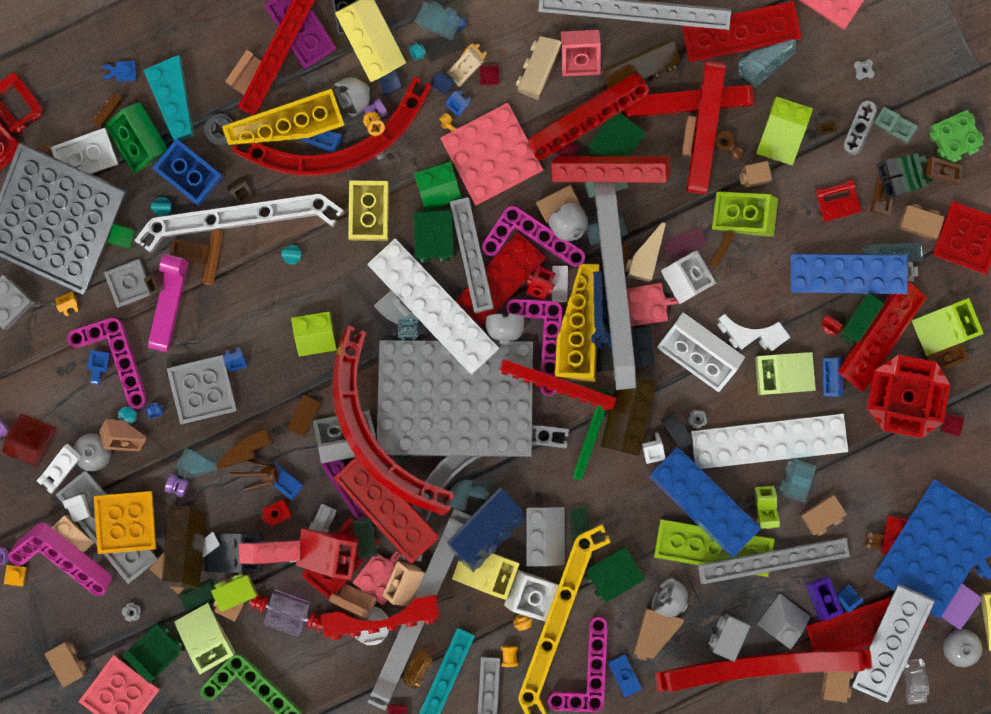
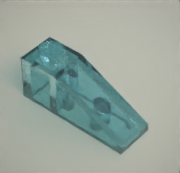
M793 39L754 51L747 57H743L739 63V75L754 87H757L796 53V41Z
M922 242L876 244L862 247V254H908V262H923Z

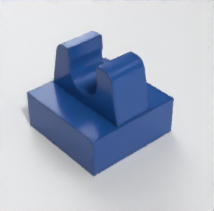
M462 90L452 93L445 103L458 117L464 113L471 101V98L465 100L461 96L463 94Z
M239 347L236 348V353L230 354L229 350L225 351L223 358L229 372L247 367L245 357Z

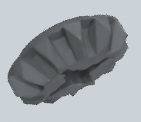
M223 114L213 115L205 124L206 137L214 144L222 145L228 143L226 136L215 133L217 130L215 123L222 127L233 123V121Z

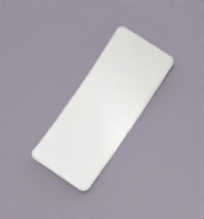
M553 266L552 272L556 274L552 281L555 284L552 291V301L567 302L568 266Z
M214 532L204 538L203 557L219 546Z

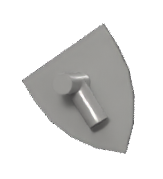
M392 290L374 305L384 317L396 324L418 326V318Z

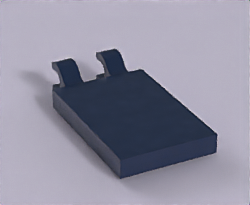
M601 271L593 272L594 328L596 331L592 335L591 341L593 344L598 345L600 349H603V344H606L608 341V347L612 348L604 274Z

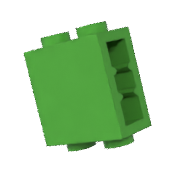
M968 110L929 128V136L938 146L937 153L940 159L945 161L951 160L954 163L962 159L961 155L967 152L969 155L980 151L978 147L984 145L982 142L984 141L983 135L980 130L977 131L975 127L976 120Z

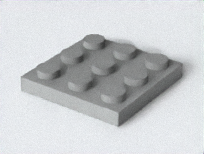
M224 355L167 368L180 425L237 411L227 367L224 363Z

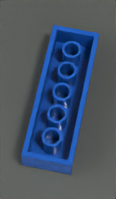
M678 447L649 476L731 558L761 529Z

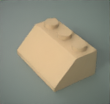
M541 36L538 41L534 40L531 51H533L531 59L527 57L523 66L526 69L523 76L519 75L516 86H518L517 92L539 101L561 49V41Z

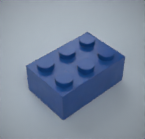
M178 139L173 142L152 168L199 207L224 178Z

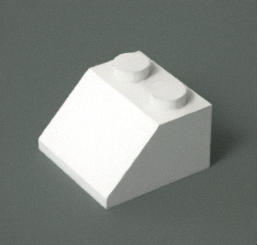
M698 250L661 270L679 304L716 284Z
M517 569L504 606L512 612L546 621L559 585Z

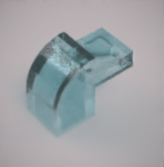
M462 480L456 483L450 490V492L454 493L452 500L447 502V505L465 510L468 496L487 500L489 492L483 486L475 485V488H471L472 480Z

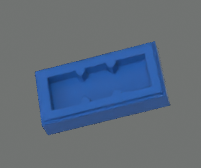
M327 131L300 140L334 153L337 151L343 136L333 131Z
M823 358V396H843V377L837 373L843 365L842 358Z
M273 462L274 466L279 470V479L277 482H274V487L293 501L305 485L278 463Z
M625 654L608 662L624 697L642 689Z

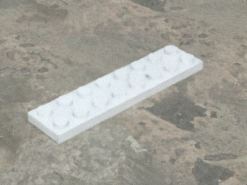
M396 238L367 264L471 375L499 350V347Z
M844 414L691 431L694 463L700 469L848 452Z

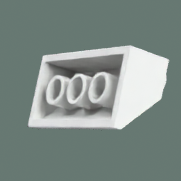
M685 313L679 316L657 346L659 350L717 392H720L745 358Z

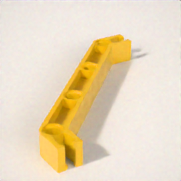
M603 524L581 533L575 540L519 693V702L525 714H532L529 706L534 704L538 705L542 712L541 714H548L540 693L591 553L611 542L608 535L605 536V540L594 543L591 537L592 534L599 530L602 533L605 532ZM582 538L590 541L588 548L580 546L579 541ZM569 590L571 598H562L561 591ZM544 641H550L553 645V648L550 650H545L542 646V643ZM531 692L534 695V699L527 701L524 698V693Z

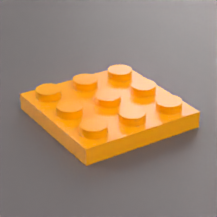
M152 491L93 496L98 554L157 549Z

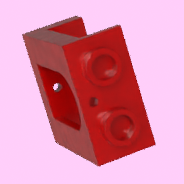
M13 72L0 82V97L15 87L29 105L31 113L21 121H17L0 100V116L12 133L19 134L27 128L26 125L31 121L39 120L45 110L19 76Z

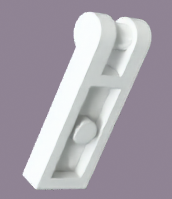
M66 444L45 472L38 478L37 482L40 485L46 486L48 488L47 491L52 494L82 456L70 445ZM51 477L55 481L52 482L48 478Z

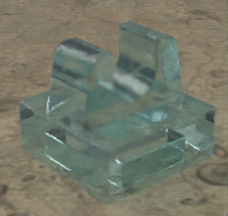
M398 319V337H400V340L404 341L405 337H412V341H415L418 333V319Z

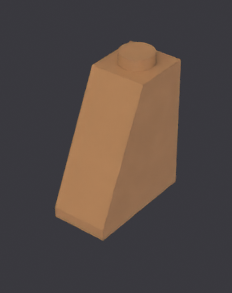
M645 608L633 653L637 654L636 658L648 661V658L653 659L680 628L684 619L677 616L665 617L653 609Z

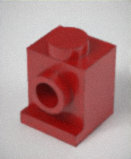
M285 499L262 509L264 513L261 514L266 525L270 524L271 527L293 516ZM274 510L279 513L277 518L272 516Z

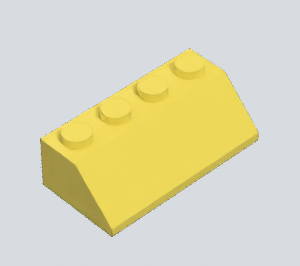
M358 0L335 13L370 82L406 63L375 0Z

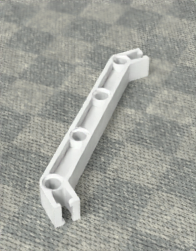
M314 194L156 217L147 223L134 241L144 246L145 243L142 241L151 233L155 236V239L150 247L146 245L144 248L153 253L165 237L207 232L215 229L220 230L316 215L333 227L337 221L335 219L329 220L324 215V212L328 207H331L337 211L336 215L342 216L344 211L325 196ZM316 200L324 202V206L321 209L314 208ZM265 207L269 208V216L262 217L260 211ZM211 215L216 216L215 224L208 225L207 218ZM157 223H161L163 226L162 231L159 233H155L153 230L154 225Z

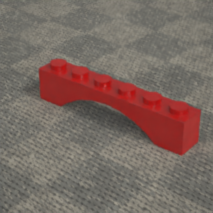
M438 595L415 598L403 611L383 620L360 619L345 611L322 614L321 617L325 638L331 637L332 641L343 639L342 635L344 634L356 637L361 636L362 631H368V634L379 633V628L387 627V631L399 629L398 625L406 624V628L418 626L417 622L425 621V624L437 623L436 619L441 618Z

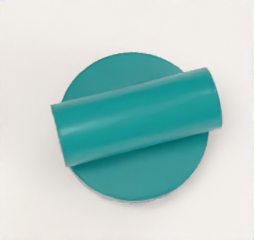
M160 197L151 203V210L158 216H167L172 210V204L167 198Z
M295 245L287 246L281 253V257L288 264L298 263L302 256L301 250Z

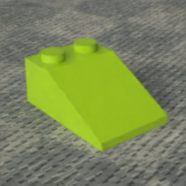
M776 97L773 100L756 154L792 166L813 108Z
M717 192L712 229L774 237L778 199L771 194Z

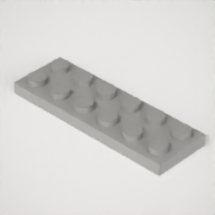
M85 470L55 495L63 503L65 500L85 494L92 516L77 522L97 545L93 496L107 494L90 473ZM152 550L104 553L127 584L131 583L158 560V557Z
M898 584L869 647L871 649L873 669H865L858 672L852 684L853 688L888 703L935 602L934 599Z

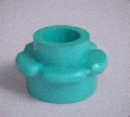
M414 42V45L409 47L411 56L415 61L418 59L423 60L426 54L425 48L422 44L418 45L417 42Z

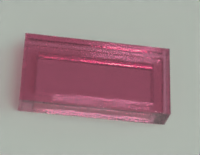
M699 228L664 244L671 262L707 246Z

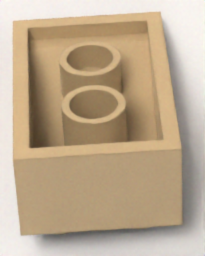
M661 223L632 259L627 260L625 272H628L627 277L646 282L652 280L666 223Z

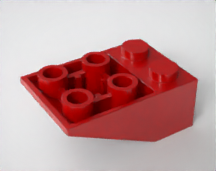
M301 528L300 561L296 562V566L330 577L351 580L354 573L359 537Z

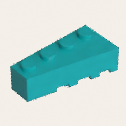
M177 55L143 71L173 140L178 139L181 142L193 137L194 130L182 58Z

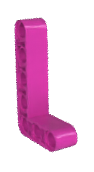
M510 206L503 212L483 243V252L487 256H495L499 253L513 230L516 229L573 267H579L585 260V254L582 250L570 242L558 238L552 230L515 206ZM515 211L518 217L516 220H509L507 213ZM526 221L533 223L534 228L531 231L524 230L523 224ZM498 227H505L507 234L499 236L496 233ZM547 232L550 239L543 242L539 239V234ZM493 242L496 244L497 248L494 252L486 250L488 243ZM558 242L563 243L566 247L565 251L557 252L555 244ZM573 253L581 255L579 263H574L571 260Z
M163 254L161 258L160 271L164 273L163 291L159 294L149 337L148 348L163 352H168L188 269V261L184 258Z
M519 299L509 301L506 307L508 315L514 314L509 310L510 305L517 303L520 306V311L515 315H520L524 318L544 319L541 372L555 377V371L547 373L544 367L547 363H553L556 367V352L548 354L545 348L550 343L554 344L557 348V337L562 321L561 305L554 301ZM532 304L537 305L540 309L536 315H532L529 312V306ZM552 305L556 306L559 310L556 316H551L548 313V308ZM551 324L555 325L558 329L555 335H550L547 332V327ZM543 386L540 388L541 392L547 396H551L556 393L555 390H553V392L551 393L546 392Z
M109 318L75 329L68 334V343L78 348L108 339L129 406L136 409L145 407L148 401L125 326L121 320ZM113 322H117L119 326L116 332L110 330V324ZM94 328H99L100 335L97 338L92 336ZM79 333L82 336V340L79 344H76L73 338ZM122 340L124 348L119 351L116 349V342ZM125 358L130 360V366L127 369H124L121 365L122 360ZM131 376L136 379V384L133 387L127 384V380ZM137 394L142 398V402L139 405H135L133 402V398Z
M45 523L37 524L17 540L8 555L11 563L23 565L40 552L96 596L104 595L112 581V576Z
M594 616L589 622L586 692L553 691L548 695V705L551 709L579 712H599L604 706L607 622L602 616ZM596 620H601L604 625L602 629L595 630L593 623ZM599 639L603 642L600 649L592 647L594 640ZM600 659L602 661L601 667L593 668L591 666L592 661ZM594 678L601 680V685L597 688L590 685L591 680ZM559 696L562 702L559 705H553L551 703L552 697ZM573 697L581 699V703L578 706L571 705L570 701ZM592 698L600 699L599 706L592 707L590 705Z

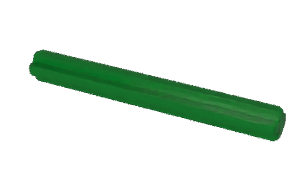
M601 390V393L606 394L608 396H611L612 394L610 390ZM601 406L595 408L573 473L574 479H583L606 411Z

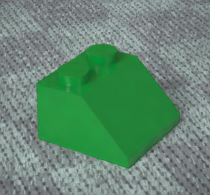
M451 162L414 173L426 212L450 205L451 201L462 199Z

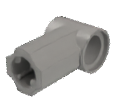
M321 504L314 522H311L308 529L329 532L330 524L337 510Z

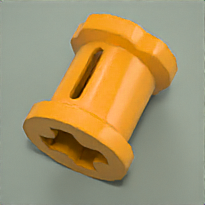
M368 112L364 115L363 123L367 127L368 132L373 136L380 135L384 131L385 125L380 120L379 115L376 112Z
M501 646L503 651L502 667H517L516 650H518V646Z

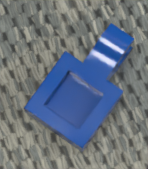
M90 351L87 369L93 370L90 383L100 385L101 372L107 373L110 353Z

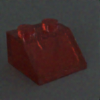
M20 414L4 439L2 454L38 468L46 455L56 428Z

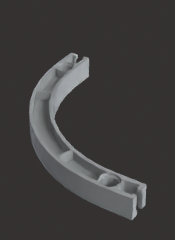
M532 425V445L567 448V441L559 444L551 440L553 432H565V436H568L569 429ZM542 430H546L549 433V438L546 441H541L538 438V434ZM447 456L432 471L425 482L444 489L448 482L462 468L481 456ZM424 493V497L429 500L428 494ZM413 504L412 507L428 522L431 511ZM422 555L416 561H422Z

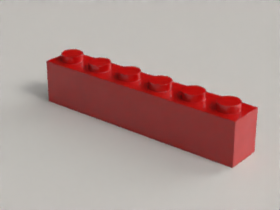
M556 156L551 163L553 182L666 183L670 177L669 156Z

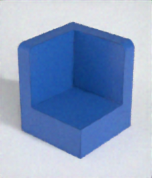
M849 584L836 593L840 605L848 613L864 601Z

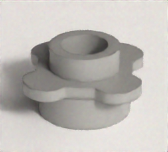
M871 60L855 62L854 67L856 68V78L858 80L874 77L875 73L872 71L873 62Z

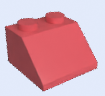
M599 30L561 32L562 76L601 75Z

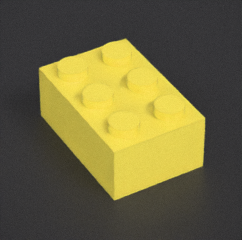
M349 181V240L388 241V181Z

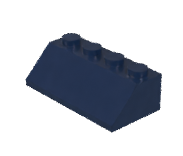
M500 487L447 541V544L456 558L474 572L483 565L484 561L497 550V547L503 541L510 537V534L523 523L526 516L515 501Z

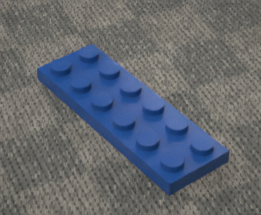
M792 253L791 292L907 294L908 254Z

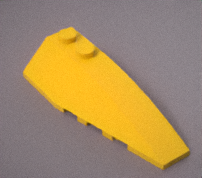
M329 89L222 126L228 145L310 138L342 127L344 122L333 91Z
M599 264L579 265L566 313L557 337L555 377L582 382H595L597 345L592 343L591 337L596 331L594 328L593 272L599 271Z

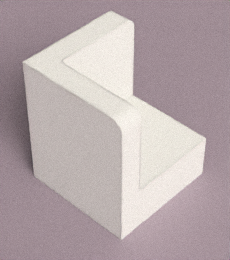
M655 433L656 441L642 444V451L647 464L665 460L663 444L659 433Z
M85 494L63 501L65 509H69L73 522L92 516Z

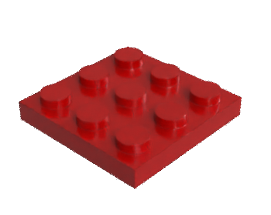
M952 201L932 256L987 275L991 265V215Z

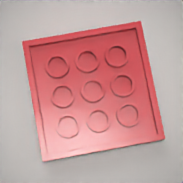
M508 103L440 138L475 206L543 171L538 159L533 155L528 140Z

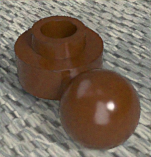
M722 131L716 134L714 144L717 149L722 151L729 150L730 157L735 161L744 158V149L741 146L733 145L734 138L731 133ZM722 137L726 138L727 140L725 145L721 144L720 139Z

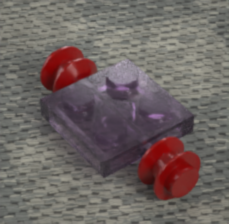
M274 590L270 603L268 602L267 595L261 598L259 593H257L258 596L250 600L249 606L252 607L251 611L257 608L261 614L265 609L267 610L263 623L264 626L296 637H300L304 623L308 630L312 627L315 628L316 633L318 630L322 631L323 629L321 616L316 617L315 612L307 616L311 604L310 601Z

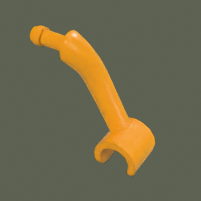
M444 113L439 118L443 128H448L451 131L457 129L450 124L453 119L449 114Z

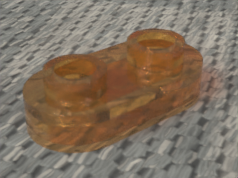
M420 651L414 656L404 674L403 681L406 686L415 689L421 685L433 662L432 656L429 653Z

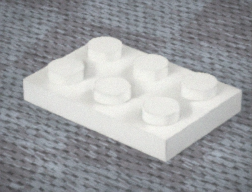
M106 128L51 147L54 158L89 174L119 165Z

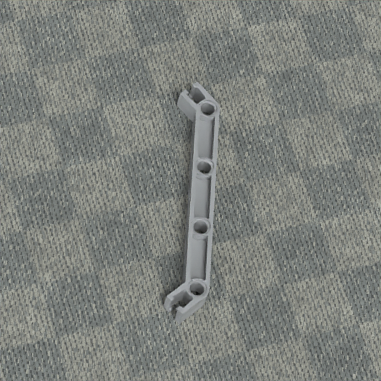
M594 182L616 390L636 388L635 364L614 182Z
M456 509L453 510L414 599L437 595L454 558V553L447 544V541L472 516ZM425 621L417 622L418 626L406 628V624H402L367 703L383 710L386 709Z

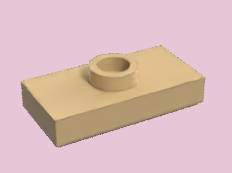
M471 47L450 68L447 74L460 87L483 64L484 60Z

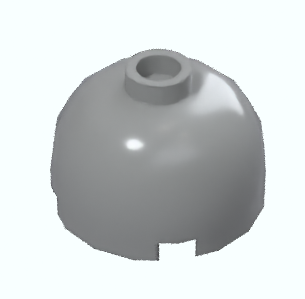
M348 77L335 83L334 86H337L334 89L336 98L343 109L346 106L350 111L347 113L349 116L354 117L360 114L369 105L370 88L366 83L355 77Z
M577 203L562 205L559 207L560 211L552 213L549 219V226L558 238L564 241L576 240L588 228L587 214Z
M502 314L487 316V333L493 340L499 341L500 345H511V341L517 340L524 331V317L515 314H509V316H502Z
M99 434L83 435L76 441L73 447L82 456L77 465L86 471L103 469L109 464L112 457L111 450L103 448Z
M673 578L666 579L660 585L663 588L660 594L655 593L651 607L662 616L674 617L687 609L688 592L679 581Z
M954 629L944 639V655L955 666H972L978 662L982 655L981 640L969 629Z

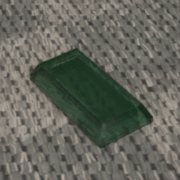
M368 518L353 521L355 537H359L357 547L359 559L378 556L372 520Z
M212 578L201 583L200 589H188L177 595L185 612L214 599L211 591L216 588Z

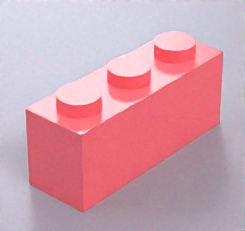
M300 541L239 543V563L259 564L300 561Z

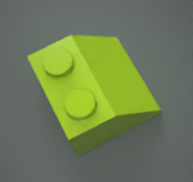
M330 312L291 318L299 357L337 351Z

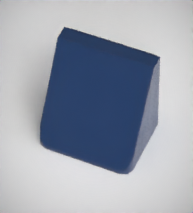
M396 69L379 78L384 95L402 90Z
M438 71L432 82V87L444 95H448L454 86V80Z

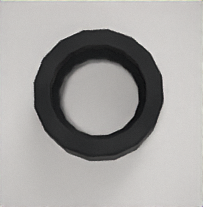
M674 412L660 420L679 449L682 450L693 442L689 432Z

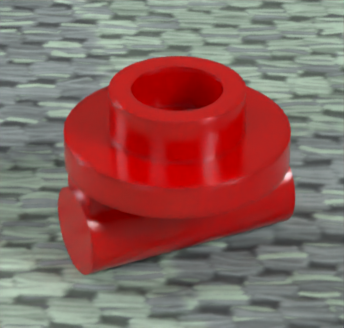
M828 314L821 324L823 331L829 335H837L844 325Z

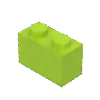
M241 573L232 577L233 581L226 584L225 581L214 585L216 589L211 592L220 612L258 596L249 574L244 576Z

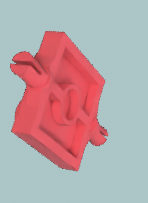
M662 283L626 289L630 327L667 322V306L678 304L676 297H665Z
M396 550L391 558L388 559L375 552L352 583L359 587L362 592L375 597L377 602L384 605L387 599L383 596V593L396 566V562L402 554Z

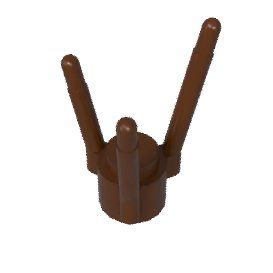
M248 460V464L263 467L264 469H261L260 472L229 473V476H260V479L264 480L262 483L243 488V491L264 486H274V482H277L279 479V470L274 464H265Z

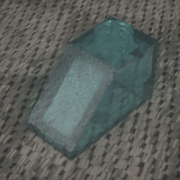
M190 448L185 449L175 466V469L179 470L177 474L186 479L220 470H217L216 463Z

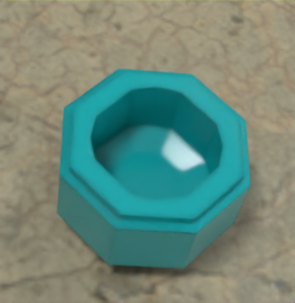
M123 407L118 411V419L124 420L131 425L137 420V412L132 407Z

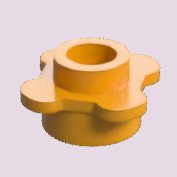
M521 614L513 620V623L519 631L530 628L533 620L531 617Z

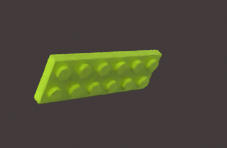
M660 519L654 558L695 565L731 559L699 526ZM754 536L733 558L773 551L775 539ZM769 572L755 575L768 577Z

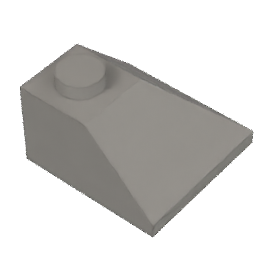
M779 593L757 625L791 649L803 633L811 616Z

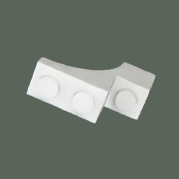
M726 314L717 319L719 321L717 324L719 329L723 333L727 332L730 336L729 342L735 349L738 347L741 350L759 337L760 341L758 342L764 350L768 349L770 352L790 338L779 322L764 329H748L735 324Z

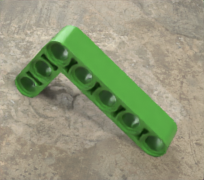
M240 653L230 657L201 688V696L205 700L210 701L215 699L237 676L275 714H288L291 711L302 714L298 706ZM234 658H239L242 661L241 667L237 668L233 665L232 661ZM248 671L255 673L256 679L254 681L247 679L246 673ZM220 672L228 674V681L223 682L220 680ZM267 685L270 688V693L263 694L260 691V686ZM206 687H214L215 695H208ZM281 698L284 701V706L276 707L274 699Z

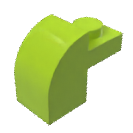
M755 487L757 523H759L761 528L766 529L780 527L775 487Z

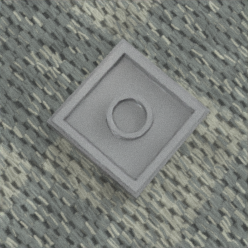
M140 259L104 272L117 308L151 296L144 282V278L147 275Z

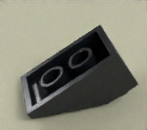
M651 328L631 329L635 368L654 366ZM608 341L606 344H603V349H600L597 345L596 372L614 370L612 348L608 347Z

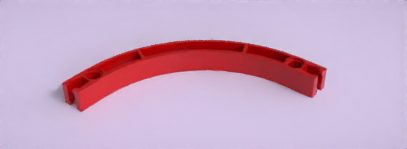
M414 77L397 110L384 124V131L378 136L371 135L362 142L342 151L315 156L295 155L271 149L258 142L248 143L252 145L248 153L240 151L237 145H234L231 151L254 164L287 175L320 177L350 171L382 155L406 133L422 109L432 86L426 83L423 94L418 97L413 92L416 84L418 85L421 80ZM410 99H415L418 102L415 108L407 106V102ZM257 149L263 151V155L259 159L253 157V153Z
M348 325L342 333L337 350L332 386L336 415L349 447L366 471L390 492L418 507L445 515L450 511L451 505L446 506L437 502L436 499L444 500L443 502L447 503L453 499L454 493L424 482L405 471L384 452L370 432L360 407L357 392V367L366 332L361 330L357 335H354L353 339L356 342H350V333L354 332L355 328ZM345 350L349 351L352 356L347 355ZM424 493L428 494L429 500L424 497Z
M871 649L811 650L738 657L735 662L723 659L656 672L658 692L667 690L668 692H675L717 682L770 675L809 672H861L865 669H873Z

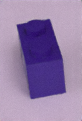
M819 577L805 584L819 620L828 621L844 613L829 577Z

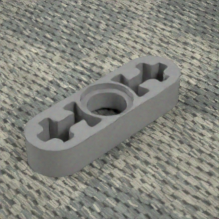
M871 101L861 103L845 139L844 148L850 155H856L861 152L877 115V108ZM871 106V110L873 112H869L867 114L866 118L867 120H869V122H867L865 119H861L860 117L864 118V108L868 109V107ZM859 123L866 125V129L862 133L855 131V127ZM854 134L855 136L860 137L862 139L860 140L859 138H857L856 144L858 147H854L851 150L849 143H854L855 137L852 136Z

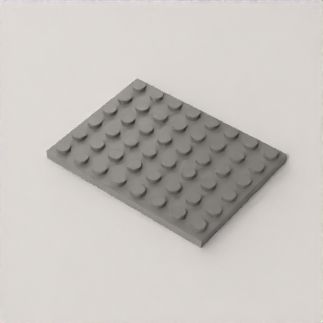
M380 340L377 443L387 455L532 457V382L528 384L523 382L524 379L519 378L517 380L512 378V375H502L498 369L502 359L533 369V342H511V345H500L499 341H493L499 347V350L471 375L440 341Z

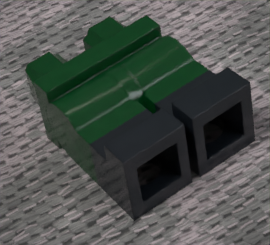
M916 153L884 160L876 164L881 180L900 176L882 182L886 199L919 190L933 182L932 178L926 177V173H923L922 167L927 165L925 155H918ZM884 166H886L888 175L884 172ZM890 184H891L893 193L889 190V185H890Z

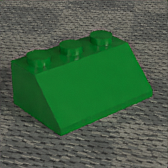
M140 102L123 108L105 125L133 174H137L160 160L168 150Z

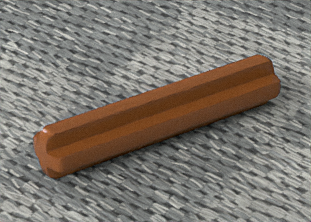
M219 229L211 231L209 242L211 247L202 283L205 285L214 284L223 231Z

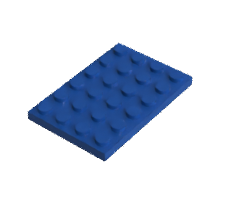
M934 479L873 575V578L894 591L898 584L934 599L935 602L930 614L940 619L991 538V514Z

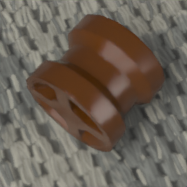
M865 532L866 542L863 544V547L882 550L881 542L885 535Z

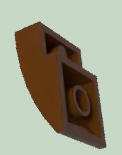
M270 430L255 433L236 444L216 465L217 470L257 458V449L274 444Z

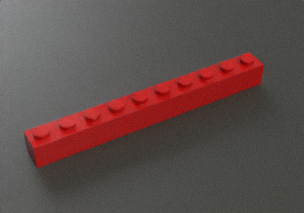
M502 359L498 369L502 375L508 376L509 374L514 379H524L523 382L530 384L532 382L535 383L534 386L540 388L544 386L548 391L553 392L555 390L557 394L563 396L567 394L571 399L578 398L580 402H590L591 406H601L606 411H609V409L613 410L616 401L614 397Z

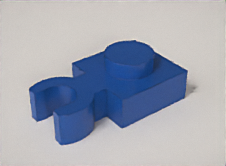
M135 61L116 62V67L108 64L103 65V69H110V74L103 76L105 80H111L116 77L117 82L137 81Z

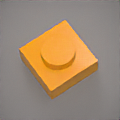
M8 564L6 566L4 584L25 586L27 567Z

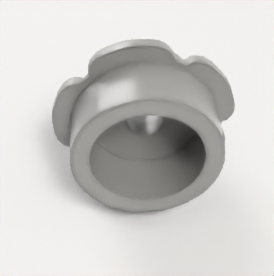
M693 410L688 417L689 424L697 429L705 426L707 423L706 413L702 410Z
M128 603L122 609V615L125 616V620L132 622V620L136 621L140 618L141 608L139 605Z

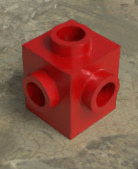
M538 266L535 274H530L526 283L529 286L527 294L544 301L546 295H551L555 284L552 281L556 273Z

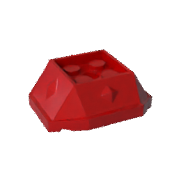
M896 355L873 370L866 409L883 431L923 438L944 423L950 383L937 362ZM906 391L912 394L910 402H906L903 398Z

